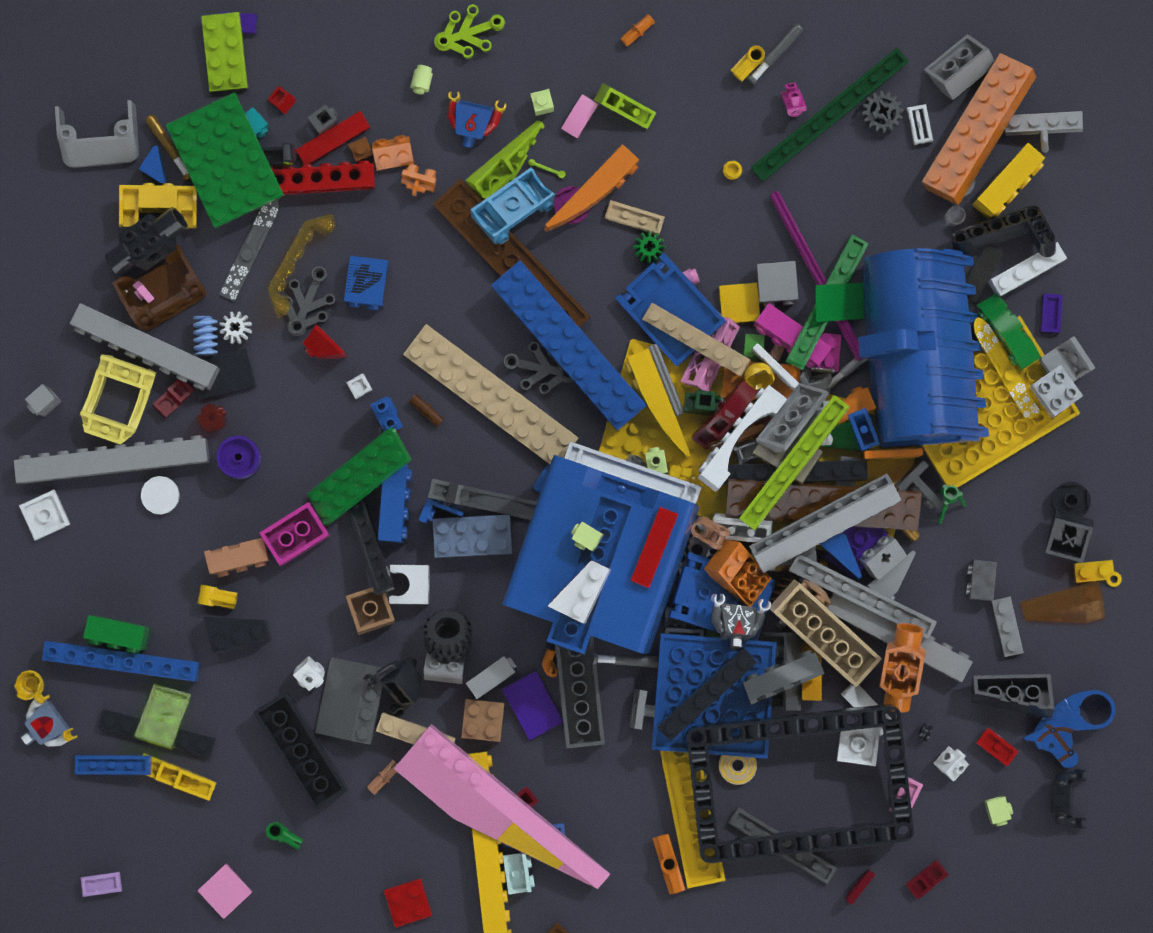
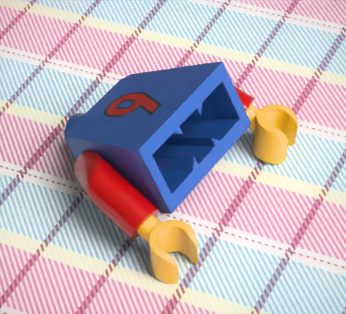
M449 92L450 102L447 116L452 128L456 129V134L464 136L462 145L472 148L475 138L482 139L483 136L489 135L498 126L502 113L506 109V103L503 108H499L497 106L498 100L495 103V107L461 101L459 92L456 98H452V92Z

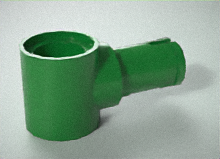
M278 821L270 823L266 828V834L270 839L281 843L285 842L296 850L300 848V844L304 840L289 832V829ZM273 825H276L280 828V834L278 836H275L271 833V827Z

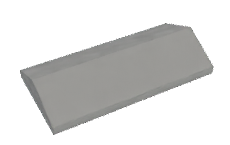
M799 383L756 441L775 453L786 451L829 395V392Z

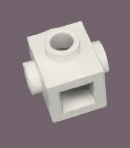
M308 656L295 668L293 676L301 687L310 691L313 687L318 688L323 683L325 671L320 663H315Z
M949 746L934 762V765L953 782L965 771L969 764L964 760L966 756L959 749L954 751Z

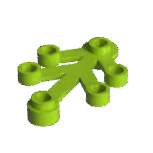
M469 5L467 8L468 14L459 32L452 34L456 23H459L461 20L460 13L452 11L449 15L450 20L445 31L436 35L434 44L440 51L451 49L470 59L474 55L473 48L470 46L463 47L455 42L464 40L481 48L483 52H489L492 48L491 42L478 39L473 35L489 29L501 31L505 26V20L501 15H493L490 21L470 28L479 10L476 5ZM475 8L476 13L471 14L469 10ZM456 14L459 16V18L457 20H453L452 15ZM499 19L501 23L499 25H495L494 20ZM442 38L447 39V43L441 44L440 40ZM488 43L489 48L484 49L482 45ZM469 49L472 53L465 55V50Z

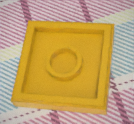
M757 283L719 286L721 315L723 317L730 318L735 323L756 322L760 316Z

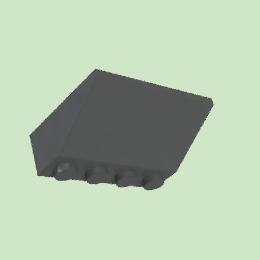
M331 657L315 733L371 745L384 687L380 683L381 678L378 679V684L375 687L367 685L372 681V678L369 681H365L363 678L366 674H377L376 671L382 667Z

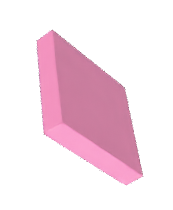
M225 864L198 890L223 919L253 892L228 864Z

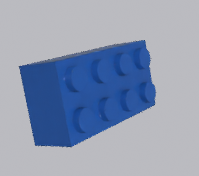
M407 464L382 483L378 540L380 542L404 543V539L408 538V528L405 527V520H409L410 509L406 507L407 501L411 500V490L408 488V482H412L413 471H411Z

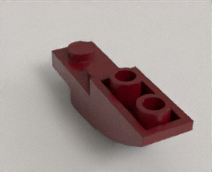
M742 380L717 406V410L692 435V439L707 450L710 447V442L717 439L720 440L736 422L757 394V390Z

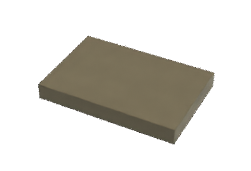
M797 436L786 451L777 453L759 443L753 455L777 469L801 438ZM818 449L795 481L803 484L822 455V450Z

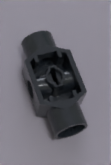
M171 207L159 217L147 214L119 235V245L105 255L106 261L119 276H123L135 266L147 271L176 250V237L188 229V224L182 214L174 207Z

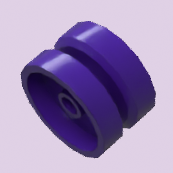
M236 435L227 438L217 450L218 466L223 473L234 479L250 478L261 466L262 456L260 449L253 441L244 436ZM241 454L242 459L238 461L236 459V455L240 456Z

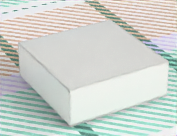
M363 373L346 382L355 399L372 391Z

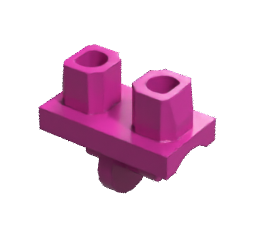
M796 83L785 84V92H781L787 114L791 117H797L802 112L807 111L806 104L800 89H797Z

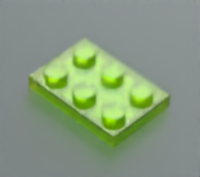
M154 683L134 737L172 750L189 705L191 694Z

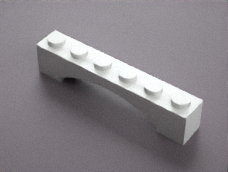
M770 385L766 389L761 388L755 396L757 398L754 404L750 402L744 410L746 415L743 419L739 417L733 424L735 428L731 434L729 432L726 433L721 440L723 445L720 449L716 447L710 454V457H712L710 462H704L698 470L701 474L697 478L715 492L730 475L728 472L730 454L743 431L763 417L770 416L773 418L787 399Z

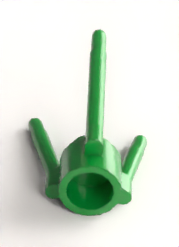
M945 484L938 491V494L943 493V500L945 501L938 524L942 523L948 505L955 503L958 498L962 506L966 507L963 493L959 492L958 488L953 485L947 486Z

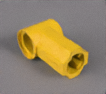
M757 45L752 46L730 70L738 80L743 82L763 62L765 57L763 48ZM752 52H760L761 58L758 60L752 59Z
M201 585L197 604L235 609L238 593Z

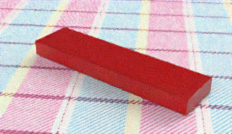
M360 110L296 149V152L304 165L312 164L371 127Z
M662 507L659 508L630 581L650 588L679 514Z

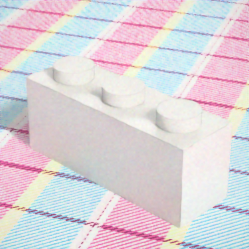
M715 513L713 518L715 523L726 527L730 531V535L726 536L725 539L758 542L772 533L773 521L763 520L755 531L738 518H725V514Z

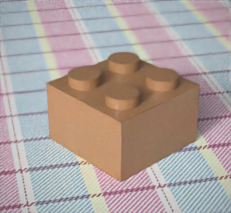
M373 587L346 596L358 636L395 624L386 593L377 596L374 593Z
M466 699L461 738L500 742L505 703Z

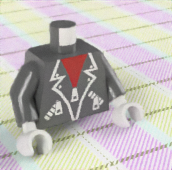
M713 594L711 596V600L714 603V606H712L711 623L720 634L722 640L730 641L731 650H741L742 642L745 643L751 637H754L761 628L766 615L764 612L770 609L771 603L768 601L767 606L762 608L763 599H760L758 601L760 609L757 611V607L724 603L725 596L723 594H720L719 601H716L717 595Z

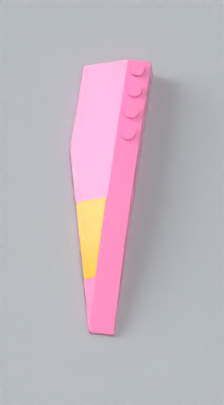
M432 724L394 768L453 819L597 889L610 875L607 870Z

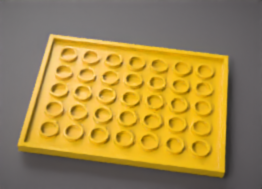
M1018 316L1017 318L1023 325V328H1021V330H1024L1027 336L1032 339L1040 356L1043 357L1044 353L1040 349L1039 345L1032 336L1031 332L1029 331L1021 316ZM996 335L997 339L999 340L1000 344L1005 350L1007 356H1009V353L1006 350L1005 346L1003 345L999 337ZM982 346L981 351L973 352L974 369L983 370L984 376L982 380H975L976 397L986 399V408H977L978 426L988 428L989 437H979L980 441L922 445L923 450L944 484L947 486L953 485L958 488L1080 414L1074 403L1053 418L1048 414L1030 388L1032 384L1047 374L1039 359L1024 369H1020L1017 365L1014 366L1041 411L1037 416L1025 421Z

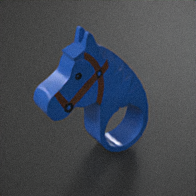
M1099 690L1082 691L1072 694L1054 706L1055 710L1052 718L1042 717L1034 732L1023 739L1034 741L1038 750L1049 751L1062 767H1074L1078 763V755L1071 748L1073 745L1072 732L1075 730L1101 729L1108 726L1115 716L1114 701L1107 693ZM1092 694L1102 696L1109 705L1107 719L1098 725L1087 723L1079 715L1081 714L1079 706H1081L1082 701Z

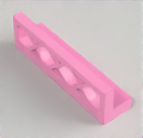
M724 317L727 322L711 337L731 347L740 327L730 318ZM695 351L680 382L693 386L698 390L709 391L721 365L706 356L698 364V359L703 354ZM696 372L694 380H689L691 374Z

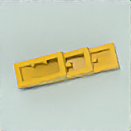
M151 756V775L146 776L171 785L176 789L208 801L210 800L216 782Z

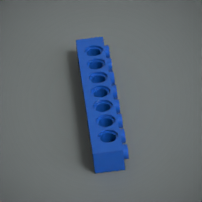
M52 641L44 642L42 660L188 681H198L201 662Z

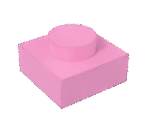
M139 281L132 285L136 289L134 294L141 301L144 299L150 303L154 299Z

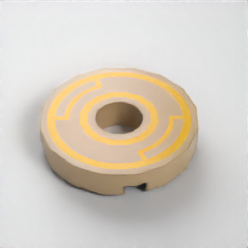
M721 755L719 771L727 782L741 785L749 782L755 776L757 770L756 758ZM735 760L743 762L742 770L735 771L732 764Z

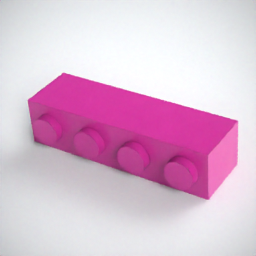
M768 303L753 325L756 327L757 332L772 338L771 341L777 346L782 345L788 349L787 352L789 354L803 329V326L770 303ZM819 338L806 366L818 368L832 347Z

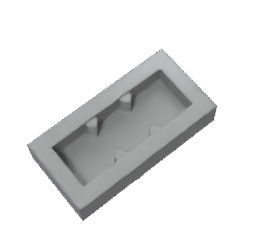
M634 690L630 728L642 729L644 716L654 717L655 706L646 705L647 691Z

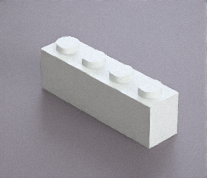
M1056 242V253L1053 256L1043 257L1037 253L992 278L988 284L994 294L996 293L1001 297L1062 263L1067 257L1058 242Z

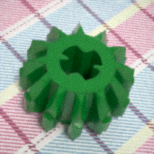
M648 231V237L641 233L642 240L639 238L635 239V242L639 245H633L634 250H639L635 253V256L642 255L640 258L641 262L648 258L647 264H651V258L658 262L656 255L660 257L663 253L659 250H665L666 246L660 245L664 242V239L656 240L659 236L658 233L651 237V231ZM648 243L652 244L651 247L654 246L651 252H648L647 248L644 249Z

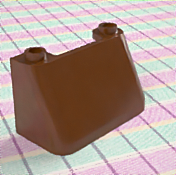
M178 244L176 245V250L165 257L167 262L135 281L130 276H122L112 282L129 316L141 331H149L206 296L204 286ZM137 281L142 283L154 297L150 303L144 299L141 301L134 294L136 289L132 285Z

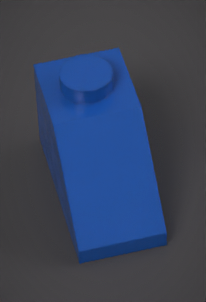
M866 408L848 415L851 431L859 452L880 444Z

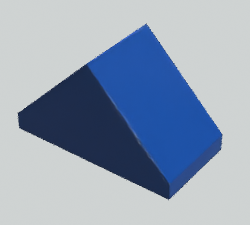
M153 146L139 170L162 185L167 183L160 148Z

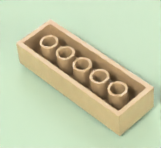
M793 580L771 604L770 610L853 686L857 687L882 660L879 655L796 580Z

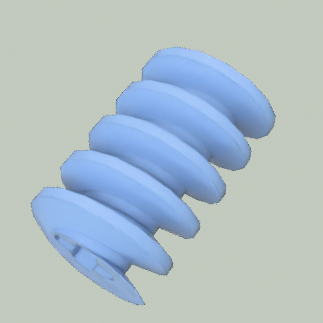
M194 316L193 319L199 321L193 324V327L198 329L193 334L199 336L193 339L194 343L199 344L193 347L195 351H198L194 356H212L218 353L217 350L212 349V347L218 345V343L212 341V339L218 338L217 335L212 334L213 331L218 330L212 324L218 321L212 319L211 316Z

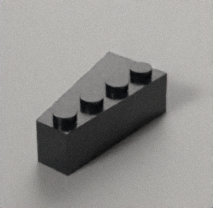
M1051 674L976 675L972 678V703L1052 718L1055 709Z

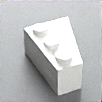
M590 561L548 607L581 623H586L611 569L597 562Z

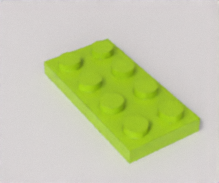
M240 12L201 16L210 93L248 89Z

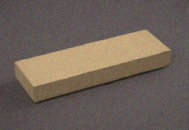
M612 200L609 202L605 215L606 220L645 232L651 231L652 234H660L665 218L664 216Z

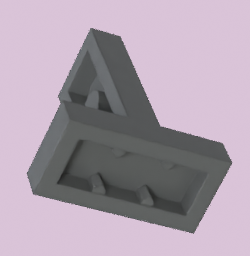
M924 460L917 461L894 486L896 490H905L910 485L911 491H921L922 498L924 499L923 503L927 508L939 510L944 503L918 477L929 465Z

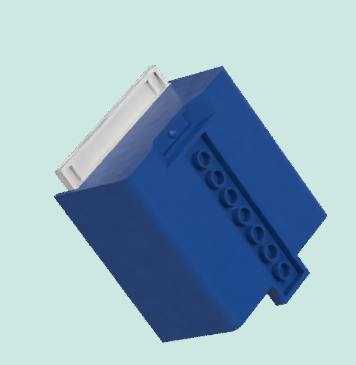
M570 442L565 458L553 455L502 605L553 622L547 642L581 654L586 653L591 636L642 654L650 653L691 535V527L700 509L696 503L702 487ZM662 507L679 515L650 588H647L630 580L658 510ZM581 522H584L604 534L594 552L588 548L582 550L574 545L576 541L572 539L573 534L571 532L577 523L580 525ZM590 561H594L611 569L586 623H581L548 607Z

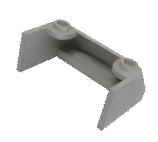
M127 100L129 119L120 120L115 124V136L77 139L76 130L72 126L65 125L64 112L59 106H56V131L63 162L70 168L135 162L139 158L135 104L131 100Z

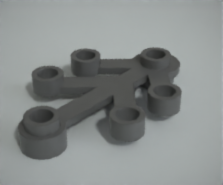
M321 266L313 268L311 272L313 281L305 299L300 289L301 284L299 280L292 279L289 282V287L293 290L300 307L298 316H296L292 307L293 300L289 296H285L281 300V304L286 309L290 319L287 328L293 336H302L306 332L307 327L319 322H327L328 315L324 311H320L316 316L305 319L310 311L325 305H334L336 302L335 296L330 293L326 294L324 298L312 302L320 283L327 278V271ZM323 272V277L317 278L316 274ZM298 282V287L292 288L291 284ZM329 296L333 297V301L331 303H328L326 301L327 297ZM286 299L291 301L288 306L284 305ZM325 314L326 318L319 320V315ZM300 324V330H294V325Z
M535 341L529 344L528 349L531 353H534L540 364L519 360L515 354H508L504 358V365L507 369L513 370L519 367L538 371L530 378L521 381V388L525 391L530 390L533 384L549 374L557 376L548 383L540 384L539 391L544 395L548 394L553 387L561 382H573L570 377L564 376V370L559 365L558 367H553L549 364L540 350L539 343ZM532 344H536L538 346V349L536 351L531 350L530 347ZM514 359L515 364L512 366L509 365L508 360ZM528 381L530 383V386L528 388H524L522 385L523 382ZM543 385L548 386L549 389L547 392H543L541 390V387Z

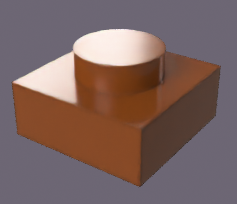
M366 137L348 144L357 163L373 156Z

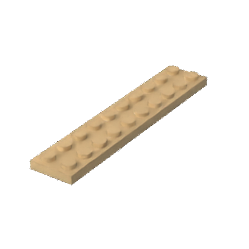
M427 324L403 354L549 464H551L553 455L564 458L569 443H576L579 437Z

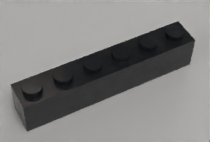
M742 647L741 650L733 654L656 726L671 742L757 662Z

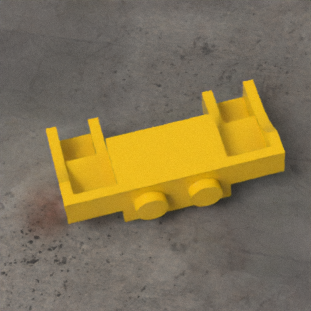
M153 183L119 185V227H131L139 221V213H164L171 207H174L185 218L188 228H197V190L195 186H174L171 183H164L162 186H155Z

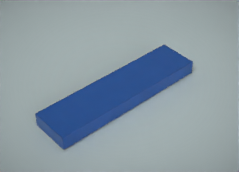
M75 755L74 775H151V756Z

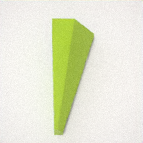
M537 120L465 180L470 189L482 201L516 178L528 157L526 153L530 146L536 143L535 138L540 129L545 127L543 122Z

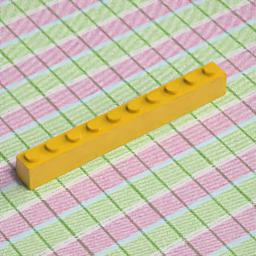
M487 751L468 754L490 772L489 767H493L492 756L488 755ZM472 828L484 933H512L511 929L508 930L507 922H510L509 910H505L508 895L507 891H503L502 884L506 883L505 871H501L500 864L504 863L503 852H499L498 844H501V842Z

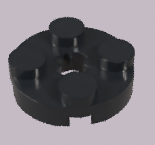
M1065 482L1055 488L1051 504L1054 511L1057 510L1082 517L1090 508L1091 497L1088 490L1078 482ZM1070 495L1073 499H1076V504L1073 503L1074 506H1069V503H1066V499H1069L1068 496Z

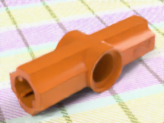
M669 834L652 838L669 895L684 891L685 886ZM672 859L674 861L673 868L666 869L663 866L664 861Z

